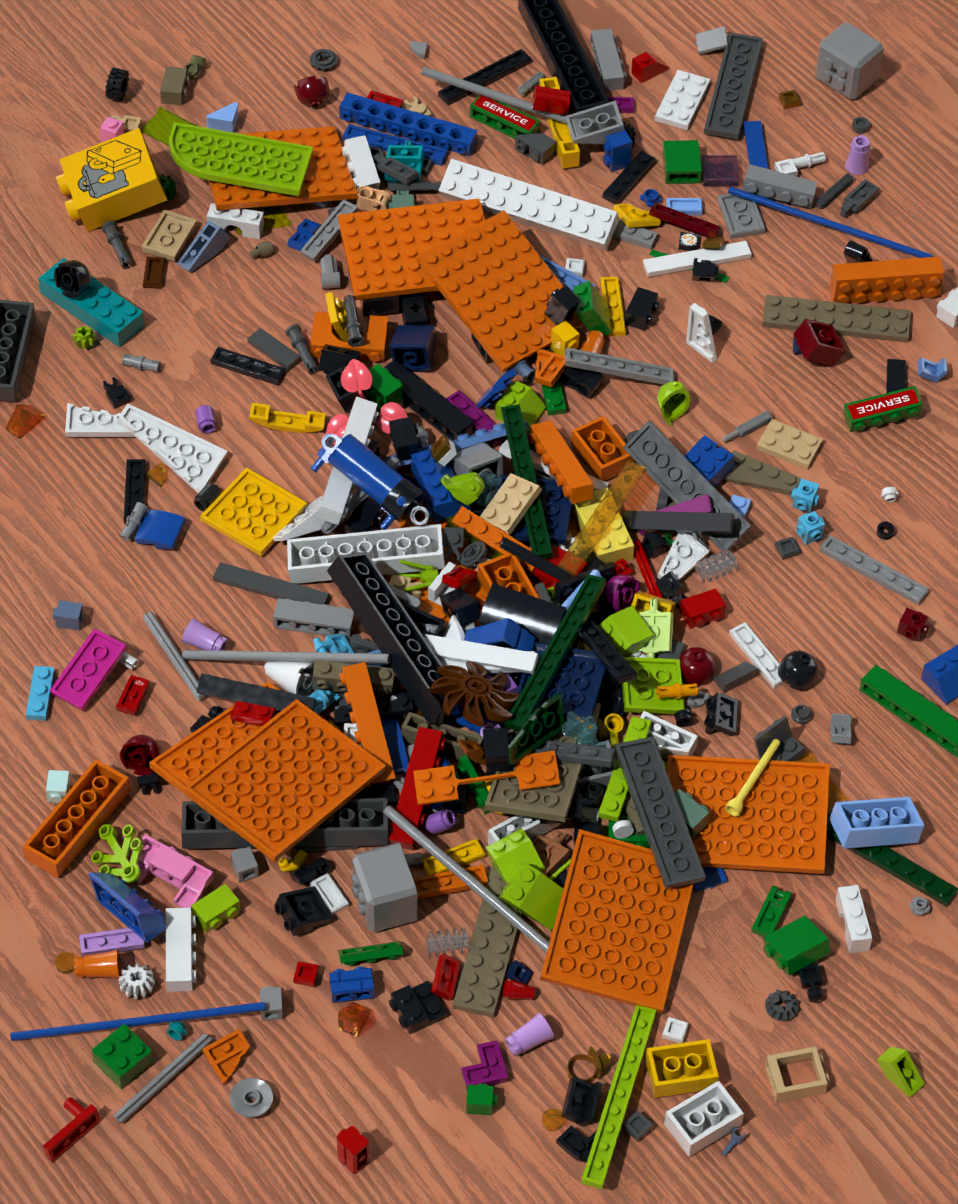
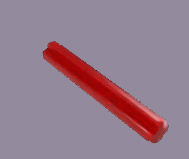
M633 541L634 556L649 593L664 598L655 583L657 580L641 541Z

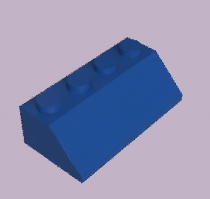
M431 450L411 454L412 473L420 490L424 493L423 497L433 514L435 522L455 517L462 506L471 511L469 505L467 506L454 498L452 493L441 483V478L444 475L455 476L449 462L445 466L441 465L433 459Z
M958 645L926 663L921 679L946 705L958 698Z
M91 872L88 874L97 901L146 943L166 929L164 914L159 909L155 910L147 899L143 900L135 889L131 890L122 878L118 879L109 873Z

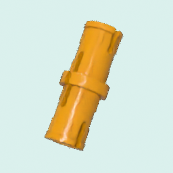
M674 683L673 686H657L656 695L658 699H680L686 696H697L698 688H695L697 687L696 683L686 685Z

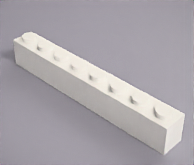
M356 396L342 438L352 434L368 447L370 439L367 436H371L374 425H371V423L376 422L379 413L376 411L377 403ZM335 467L332 468L316 518L338 525L341 518L345 519L348 510L345 504L349 505L353 495L349 492L350 490L354 491L355 484Z

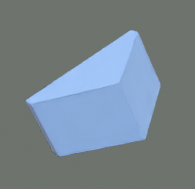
M232 103L206 115L207 128L234 132L239 117L238 103Z

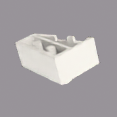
M644 711L640 718L651 720L648 737L654 738L661 758L668 759V755H693L698 746L697 735Z

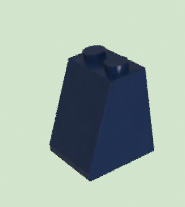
M398 325L389 346L392 360L403 364L408 371H431L437 341L435 326Z

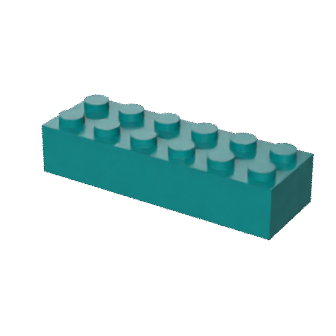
M62 258L38 278L41 294L118 347L122 346L145 326L143 311L92 276H90V285L84 293L75 298L64 296L62 294L64 291L61 287L58 288L56 286L54 271L60 263L68 261L65 258Z

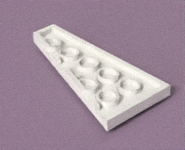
M128 403L119 415L118 421L197 493L206 484H209L227 456V450Z

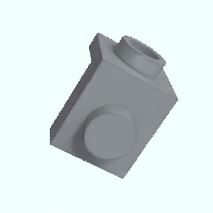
M831 714V742L840 745L845 743L851 744L850 714Z

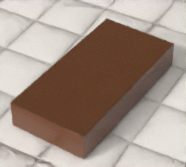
M147 256L143 288L161 289L165 257Z

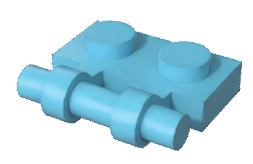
M344 634L327 635L324 641H321L319 637L313 640L316 652L354 653Z

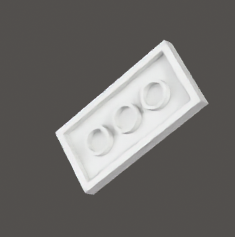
M677 70L655 115L654 121L688 130L710 85V79Z

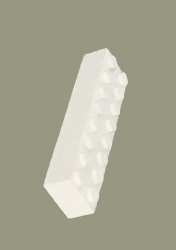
M441 524L287 540L288 573L290 582L295 584L332 580L327 570L338 555L367 552L382 575L424 570L401 564L400 560L422 565H433V568L444 569L445 567Z

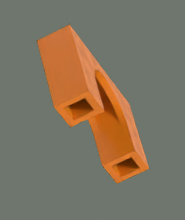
M315 312L311 338L312 356L320 358L322 348L325 344L360 351L361 361L384 362L388 335V316L370 315L368 332L364 336V344L359 347H351L348 342L341 341L333 335V326L330 321L329 312Z

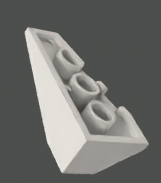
M323 496L309 504L304 509L303 514L293 519L295 523L286 525L273 537V540L284 541L321 530V525L326 521L316 517Z

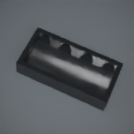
M492 583L480 615L479 623L486 625L509 618L514 620L520 628L526 629L535 637L534 642L549 644L566 614V607Z

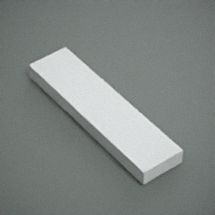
M746 622L729 630V635L773 689L787 683L786 680L783 682L778 675L779 662Z

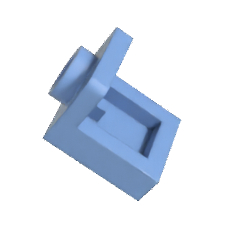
M922 357L917 361L918 376L937 383L947 374V362L944 358L938 363Z

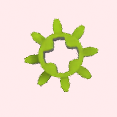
M82 326L75 329L76 334H73V341L76 342V347L86 349L93 346V341L96 340V333H93L92 328Z

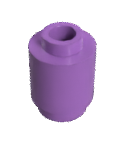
M201 405L197 408L195 415L198 428L202 433L213 432L217 425L213 408L208 405Z
M446 809L428 815L425 820L426 830L433 835L451 829L456 824L454 813Z

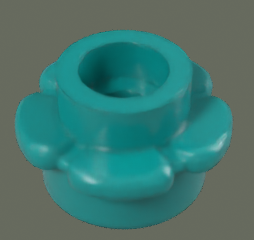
M180 1021L170 1022L167 1034L172 1039L180 1041L187 1035L186 1026Z

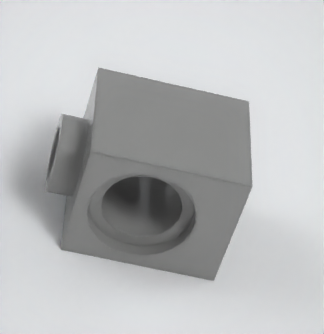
M250 847L239 848L230 853L231 864L239 883L259 877L258 865Z
M267 986L260 988V1002H265L266 1009L261 1011V1021L283 1020L281 987Z

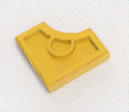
M630 203L614 205L613 211L618 213L619 218L628 228L660 226L661 219L649 215L650 211L638 209Z

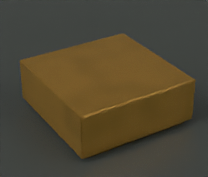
M796 90L779 93L778 98L783 109L800 106L801 101Z
M724 237L706 238L703 241V249L721 248L725 243Z
M444 435L431 447L433 459L438 462L451 449L449 440Z

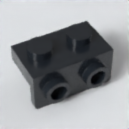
M575 1076L572 1077L569 1081L561 1117L582 1127L593 1122L598 1113L596 1107L602 1095V1091H600L602 1083L597 1081L592 1085Z

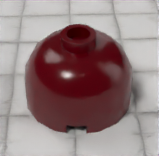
M316 76L306 77L299 80L297 86L294 85L297 99L300 103L311 106V108L319 107L329 96V84L324 76H321V79H316Z
M691 647L680 655L683 683H696L697 687H699L700 684L706 683L707 685L713 680L716 673L715 658L709 651L701 647Z
M133 736L123 745L120 751V760L126 769L135 770L134 774L141 776L150 775L154 771L150 768L149 762L161 755V748L158 742L150 736Z

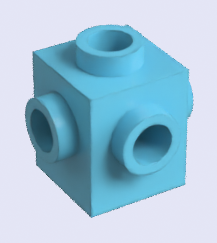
M801 478L798 488L794 487L791 498L794 499L792 507L811 512L813 505L817 506L820 495H818L819 484Z
M815 511L805 513L798 518L796 532L805 545L822 539L825 522Z

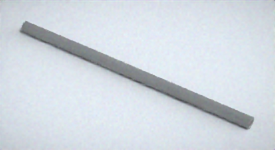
M427 67L422 69L421 75L567 124L564 115L532 110V103Z
M183 650L182 652L184 660L315 662L316 659L343 663L366 662L389 664L391 661L390 654L220 650Z
M390 805L385 808L383 813L547 953L548 940Z

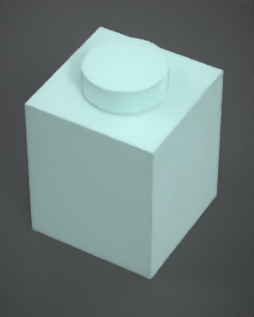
M49 770L46 786L48 802L59 803L68 793L71 783L69 771Z

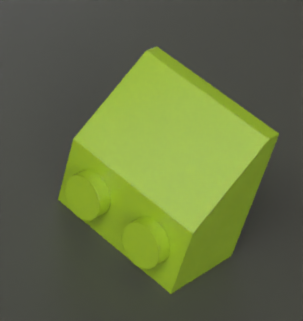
M514 380L496 403L495 419L503 422L501 407L520 404L523 420L528 421L530 428V425L535 424L546 410V406L531 387Z
M634 606L608 616L598 626L623 657H628L630 654L638 652L655 636Z
M522 828L486 847L492 866L505 883L508 882L519 862L524 861L538 871L545 869L535 847Z

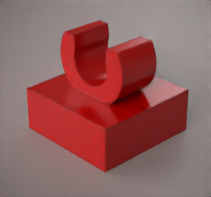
M624 558L614 563L617 565L615 576L621 574L633 576L634 571Z

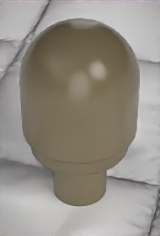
M269 241L262 242L254 250L250 251V256L252 258L256 256L260 258L269 256L274 252V245Z

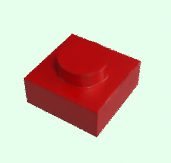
M298 961L293 983L314 987L319 965Z

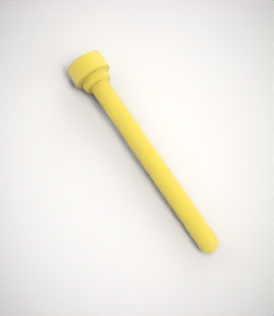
M774 739L736 798L728 801L725 806L728 814L735 817L739 816L743 810L742 802L779 747L780 741L778 739Z

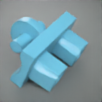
M317 689L308 696L316 698L314 707L316 714H319L340 698L334 691Z

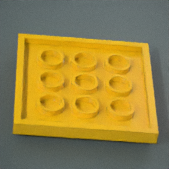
M246 467L200 515V521L262 557L275 543L273 537L286 525L293 523V519L296 516L302 514L304 509L307 508V502Z

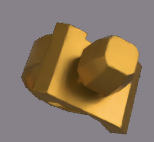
M590 1046L588 1055L578 1054L568 1061L567 1075L569 1079L574 1077L569 1072V1066L572 1062L581 1059L587 1060L595 1066V1073L592 1077L583 1079V1081L591 1083L595 1078L600 1079L601 1067H606L612 1063L609 1053H600L597 1056L594 1048Z

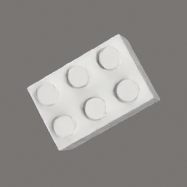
M717 1081L665 1113L664 1125L690 1157L732 1132L734 1128L742 1126L744 1113L722 1084Z

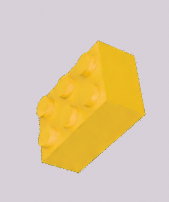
M710 1039L651 1047L646 1050L645 1062L654 1098L702 1091L718 1081L719 1076Z

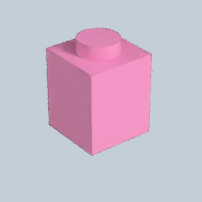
M107 117L100 127L101 143L124 134V122Z

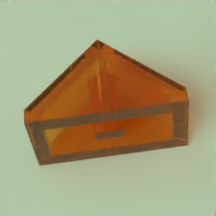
M17 404L6 426V430L21 439L45 418V414L32 405Z
M351 1002L338 1013V1030L358 1037L372 1009Z

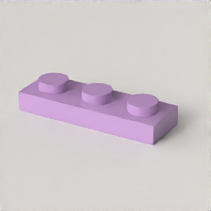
M129 928L79 935L82 956L109 952L119 949L121 952L145 948L144 940Z

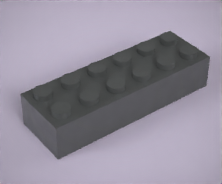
M0 300V401L16 402L36 319L34 303Z

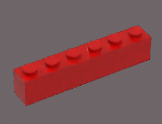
M420 726L417 731L396 810L418 830L420 825L424 826L426 819L424 810L425 807H429V804L418 805L413 771L440 767L441 758L439 753L440 750L444 751L446 744L442 731ZM393 822L389 844L400 843L401 848L414 851L415 844L419 845V843Z

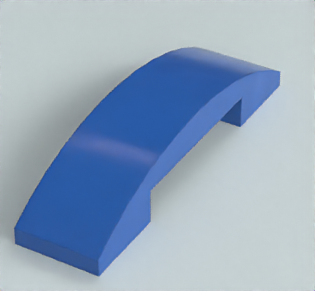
M397 717L382 718L380 720L394 774L406 773L408 758Z

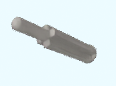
M765 411L737 426L735 431L722 437L723 442H727L738 435L742 437L770 422L772 419L771 414Z

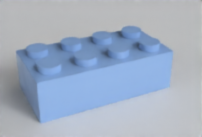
M910 797L835 802L830 817V822L844 849L918 843L924 828V824Z

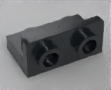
M717 692L706 702L705 733L710 734L717 730L733 736L736 733L738 700Z

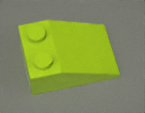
M522 861L518 863L498 898L551 931L555 923L563 888L540 871Z

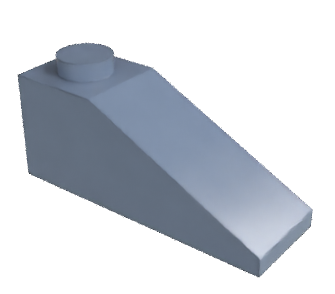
M208 220L177 264L191 273L219 253L230 239V236L221 227Z

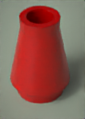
M513 979L510 981L505 980L503 997H506L508 1000L533 999L535 987Z

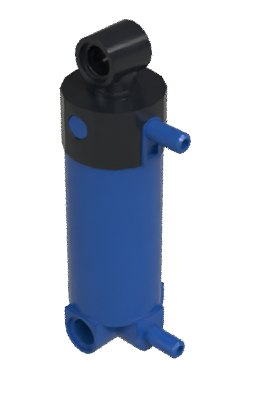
M330 433L323 437V447L317 453L319 458L311 466V470L317 472L324 462L335 467L389 514L380 525L383 530H387L394 520L400 523L408 517L418 526H426L432 522L433 514L431 510L420 504L424 493L408 479L402 477L356 437L348 434L342 438ZM421 511H424L426 517L423 521L420 522L418 520V514Z

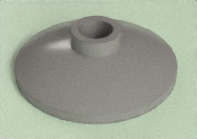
M247 1078L241 1080L232 1088L230 1103L237 1114L247 1118H255L265 1114L270 1109L273 1103V1093L270 1086L263 1080ZM251 1099L255 1100L254 1103H249L248 1101Z

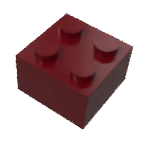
M805 319L793 333L796 343L803 353V357L809 362L834 366L846 352L833 325Z

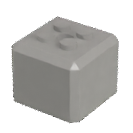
M848 22L842 23L819 44L816 78L849 99H856L879 80L884 48L880 42Z
M400 843L355 854L352 859L353 875L351 879L353 886H351L354 898L358 900V910L360 915H363L368 930L377 932L417 921V890Z

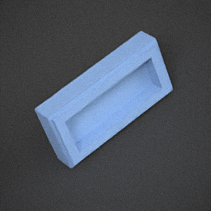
M666 198V207L688 215H702V198Z

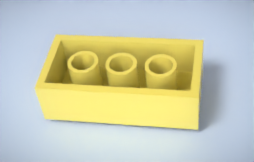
M608 488L593 491V499L572 505L571 512L588 550H593L602 565L609 562L615 563L622 558L625 561L633 560L634 544Z

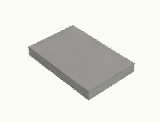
M732 194L717 196V202L730 239L765 234L766 229L756 202Z

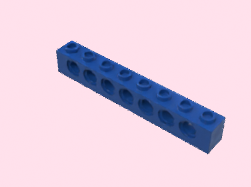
M348 92L339 106V116L342 120L444 148L466 156L471 155L477 144L478 130Z

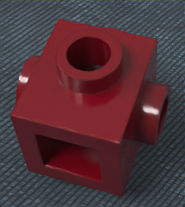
M906 608L899 621L897 633L919 642L921 636H925L929 629L927 624L928 616L922 612Z

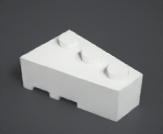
M366 136L346 139L344 147H342V153L346 158L347 167L351 173L356 190L361 186H368L379 190L380 180Z

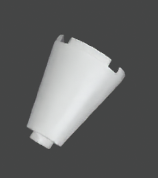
M266 661L264 666L265 674L287 692L309 696V693L312 691L315 663Z

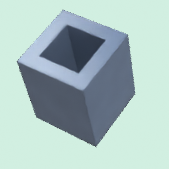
M59 600L58 607L53 610V619L56 620V627L80 631L84 616L83 604Z

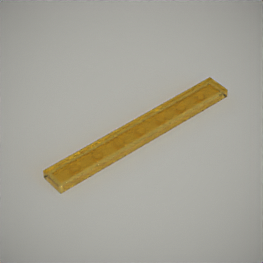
M628 460L558 564V567L571 574L570 577L577 575L644 474L646 467Z

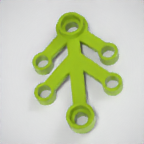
M110 824L102 825L99 829V835L104 841L109 843L115 855H104L100 851H96L92 854L91 860L97 865L103 863L121 864L123 868L112 869L105 864L100 867L99 873L106 872L116 877H122L127 883L137 882L141 877V870L137 864L141 851L144 848V842L139 838L133 839L136 835V829L131 825H126L122 830L125 838L121 848L116 840L117 829ZM131 847V849H133V853L129 862L128 854Z

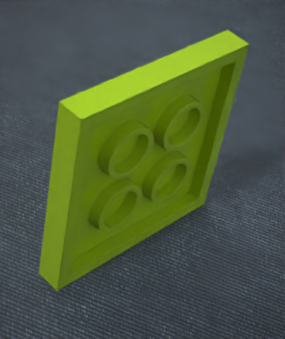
M624 657L637 673V679L622 683L624 712L643 713L645 711L648 713L675 714L677 711L684 709L683 697L680 699H658L656 695L657 686H673L674 683L682 685L680 659Z

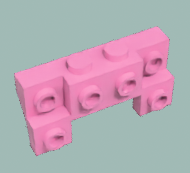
M145 834L141 839L144 842V848L141 851L137 864L141 870V877L137 883L140 884L150 872L180 889L173 901L174 904L181 908H189L202 899V893L214 879L213 871L196 863L193 858L185 857L178 853L175 848L167 847Z

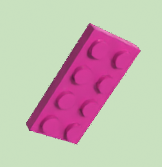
M94 628L52 686L50 693L84 711L128 649L127 646Z

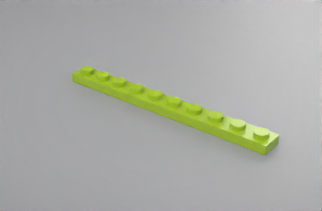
M638 1005L635 1007L581 1179V1184L601 1190L603 1188L657 1010Z

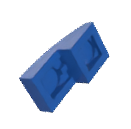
M305 219L297 226V232L288 239L287 246L300 251L320 228L321 224Z

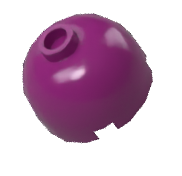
M621 574L613 576L607 582L603 592L610 609L619 612L632 605L635 593L640 591V583L634 579L635 577Z

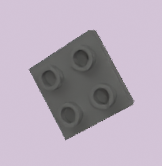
M786 716L774 721L772 725L754 737L759 760L774 739H778L780 745L770 760L794 762L806 753L805 748L792 737Z

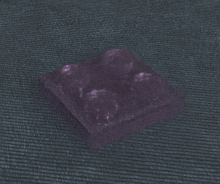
M702 155L703 186L739 185L737 155Z

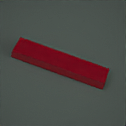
M655 203L649 212V215L712 238L717 237L721 230L719 225Z

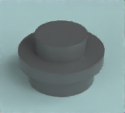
M797 705L792 709L791 718L799 724L807 723L811 718V711L805 705Z

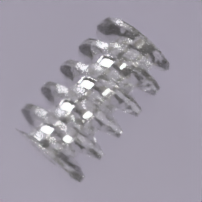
M726 549L723 552H718L716 556L711 555L709 558L697 561L695 571L699 580L704 584L705 578L708 582H712V576L716 580L719 579L718 573L722 577L726 576L725 570L728 574H732V567L735 571H739V565L736 556Z
M464 927L461 928L460 934L454 928L452 935L446 929L443 936L438 930L435 937L432 932H428L427 938H425L428 959L431 957V952H434L436 958L439 957L440 951L447 955L448 950H450L452 955H455L456 949H459L460 953L463 954L464 948H467L470 953L469 937Z

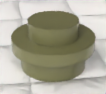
M193 55L190 58V62L198 64L200 68L207 64L204 57Z
M189 62L184 67L187 68V76H190V79H196L201 73V68L196 63Z

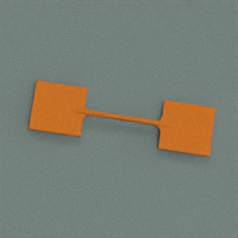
M555 750L528 754L515 763L516 769L513 772L457 779L454 765L413 771L418 805L459 800L458 785L511 777L518 779L520 790L560 785Z

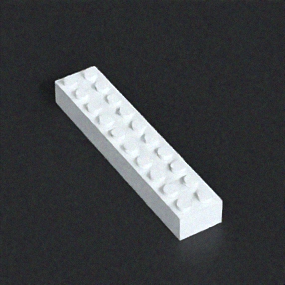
M454 159L450 160L439 188V193L444 199L460 201L480 198L484 212L496 215L505 210L512 221L605 251L609 247L619 221L616 211Z

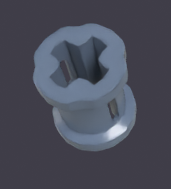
M523 359L514 366L513 369L523 377L525 383H530L535 379L536 369H532L526 360Z

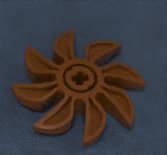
M466 661L468 672L465 668L454 665L438 667L437 672L443 677L433 682L429 693L446 695L442 708L448 716L459 707H463V717L468 722L481 727L484 725L482 715L485 719L497 722L512 719L513 715L506 709L514 706L520 693L504 691L507 678L501 671L493 678L485 679L486 669L472 661Z

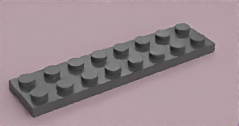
M729 32V38L727 39L728 47L725 48L704 127V134L738 140L763 38Z
M648 421L623 447L676 504L708 494L711 499L713 513H733L735 515L732 534L705 533L723 553L726 554L752 528L750 523L651 421Z
M648 737L615 744L614 749L665 889L704 881L706 876L654 738Z

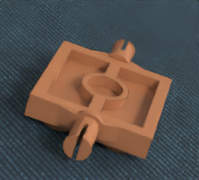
M562 832L554 839L545 838L538 834L531 841L545 867L540 872L548 878L558 869L557 866L562 865L571 856L570 850L561 845L567 838Z

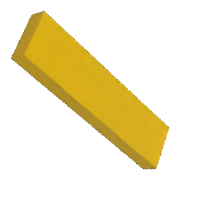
M600 277L602 298L608 304L612 333L608 334L607 337L626 336L618 277Z

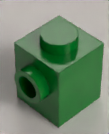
M468 1084L466 1114L492 1115V1107L497 1108V1094H493V1086H488L487 1084Z

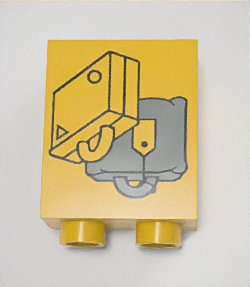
M139 128L59 159L64 173L56 176L58 185L63 196L71 194L73 198L64 202L72 222L79 219L82 220L87 232L101 227L107 221H116L167 201L151 153Z

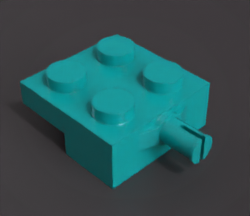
M406 140L405 145H388L386 159L392 157L417 170L418 177L413 181H420L425 156L423 145H412L410 140ZM387 174L384 175L385 181H399Z

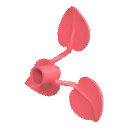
M352 359L341 375V383L348 392L354 393L358 391L361 398L367 400L362 390H368L371 387L372 375L362 362ZM394 402L383 405L381 413H378L377 427L382 432L390 434L389 421L407 418L406 411L401 405ZM338 414L334 416L328 423L326 434L330 433L343 437L349 419L347 415Z

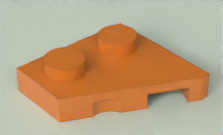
M539 349L537 350L535 371L536 383L553 387L567 368L565 366V356Z
M237 1029L202 1048L204 1056L222 1085L226 1084L250 1049V1045L241 1030Z

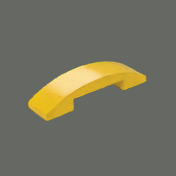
M251 403L249 420L279 431L308 433L324 429L326 413L307 411V415L274 411L270 410V405Z

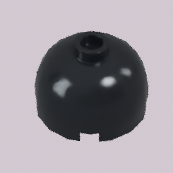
M77 260L64 261L54 271L56 286L58 288L61 287L64 291L62 294L66 297L75 298L84 293L90 285L91 277L87 267Z
M800 650L792 651L782 659L778 667V675L783 682L786 680L791 684L789 687L797 690H807L814 684L818 676V664L811 654Z

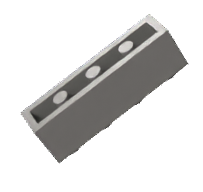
M611 28L591 30L590 45L604 91L622 90L624 82L627 81L626 72L622 71L623 61L622 59L619 60L620 50L619 47H616V36L612 34Z
M749 164L742 190L810 209L817 182Z
M278 598L273 615L275 629L322 636L344 634L346 639L349 640L355 623V613L347 607L341 608Z

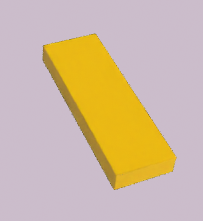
M477 838L444 851L461 867L486 857ZM434 856L422 859V866L427 875L450 871Z

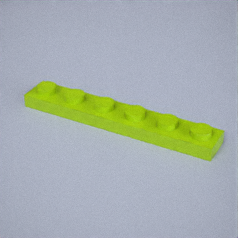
M632 716L623 742L647 738L651 728V720ZM618 759L598 813L599 818L618 822L629 792Z

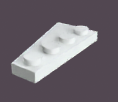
M67 403L66 437H135L118 421L121 413L114 415L106 410L99 412L90 410V407L82 406V408L74 407V404Z

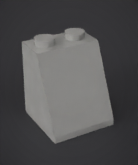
M483 442L457 451L455 458L449 461L455 476L476 472L484 482H490L484 483L485 488L489 486L493 488L494 484L499 483L500 475H503V456Z

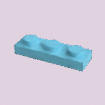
M34 666L26 711L27 720H47L51 697L50 689L52 688L55 674L54 667Z

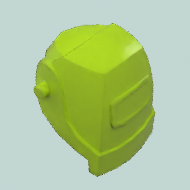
M676 381L668 382L659 388L657 398L660 411L664 420L671 426L673 425L672 422L681 417L691 404L687 387Z
M476 472L454 477L446 474L441 478V483L452 493V496L467 506L475 502L485 488L484 481Z

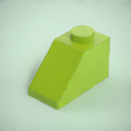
M890 1047L876 1059L885 1076L908 1097H911L925 1084L907 1050Z

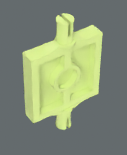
M650 599V610L638 612L655 634L638 651L647 653V658H655V654L660 652H672L674 613L658 611L659 599Z

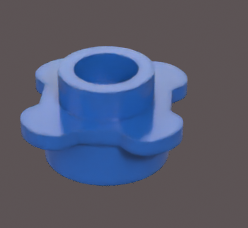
M647 189L640 196V200L646 202L647 206L652 207L655 203L661 202V196H658L656 190Z

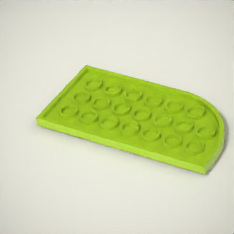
M174 122L169 136V151L173 160L183 170L202 180L292 196L300 195L313 154L312 146Z

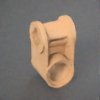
M361 186L357 189L356 205L358 208L368 211L387 209V204L391 201L392 197L387 191Z

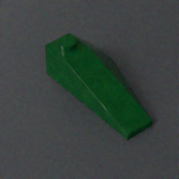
M557 693L536 709L508 745L509 763L511 765H514L565 729L561 693Z

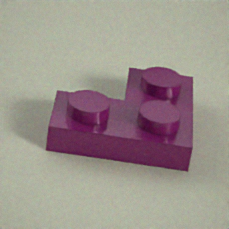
M497 1040L477 1044V1052L481 1063L461 1068L466 1090L468 1084L493 1085L508 1081L507 1071Z

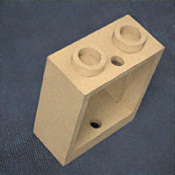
M816 1047L767 1055L765 1068L776 1103L826 1094L827 1085H830L828 1073H824L823 1056L818 1054ZM812 1060L818 1081L784 1086L779 1066Z

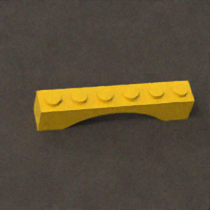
M557 77L539 79V86L560 90ZM546 117L552 138L556 141V151L562 169L579 166L580 150L578 144L573 143L568 124Z

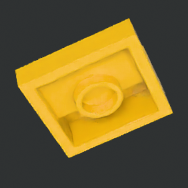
M333 292L326 293L331 324L341 340L348 341L349 334L346 332L348 322L344 300H340L339 297L336 298Z

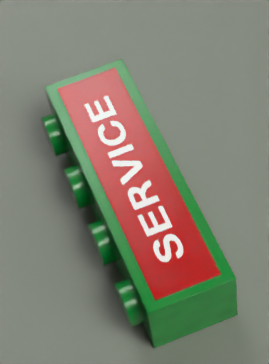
M479 95L470 105V118L516 139L517 135L540 133V120L505 103Z
M916 386L844 404L843 415L850 432L862 431L868 427L881 426L883 423L897 422L903 417H916L921 414L923 404Z

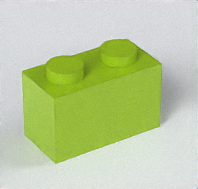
M226 884L191 905L192 915H196V921L206 933L219 928L223 922L236 917L241 911L240 900Z

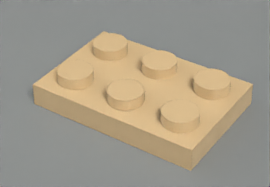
M163 210L141 246L142 252L165 257V259L175 262L197 226V220Z
M771 419L757 443L756 450L808 470L823 443V439Z
M510 473L480 517L510 535L542 489L539 485Z

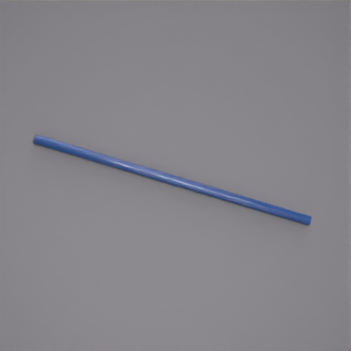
M731 186L728 190L729 194L918 258L932 257V254Z
M265 1002L11 1032L10 1037L11 1041L116 1029L123 1024L127 1027L264 1011L266 1009Z

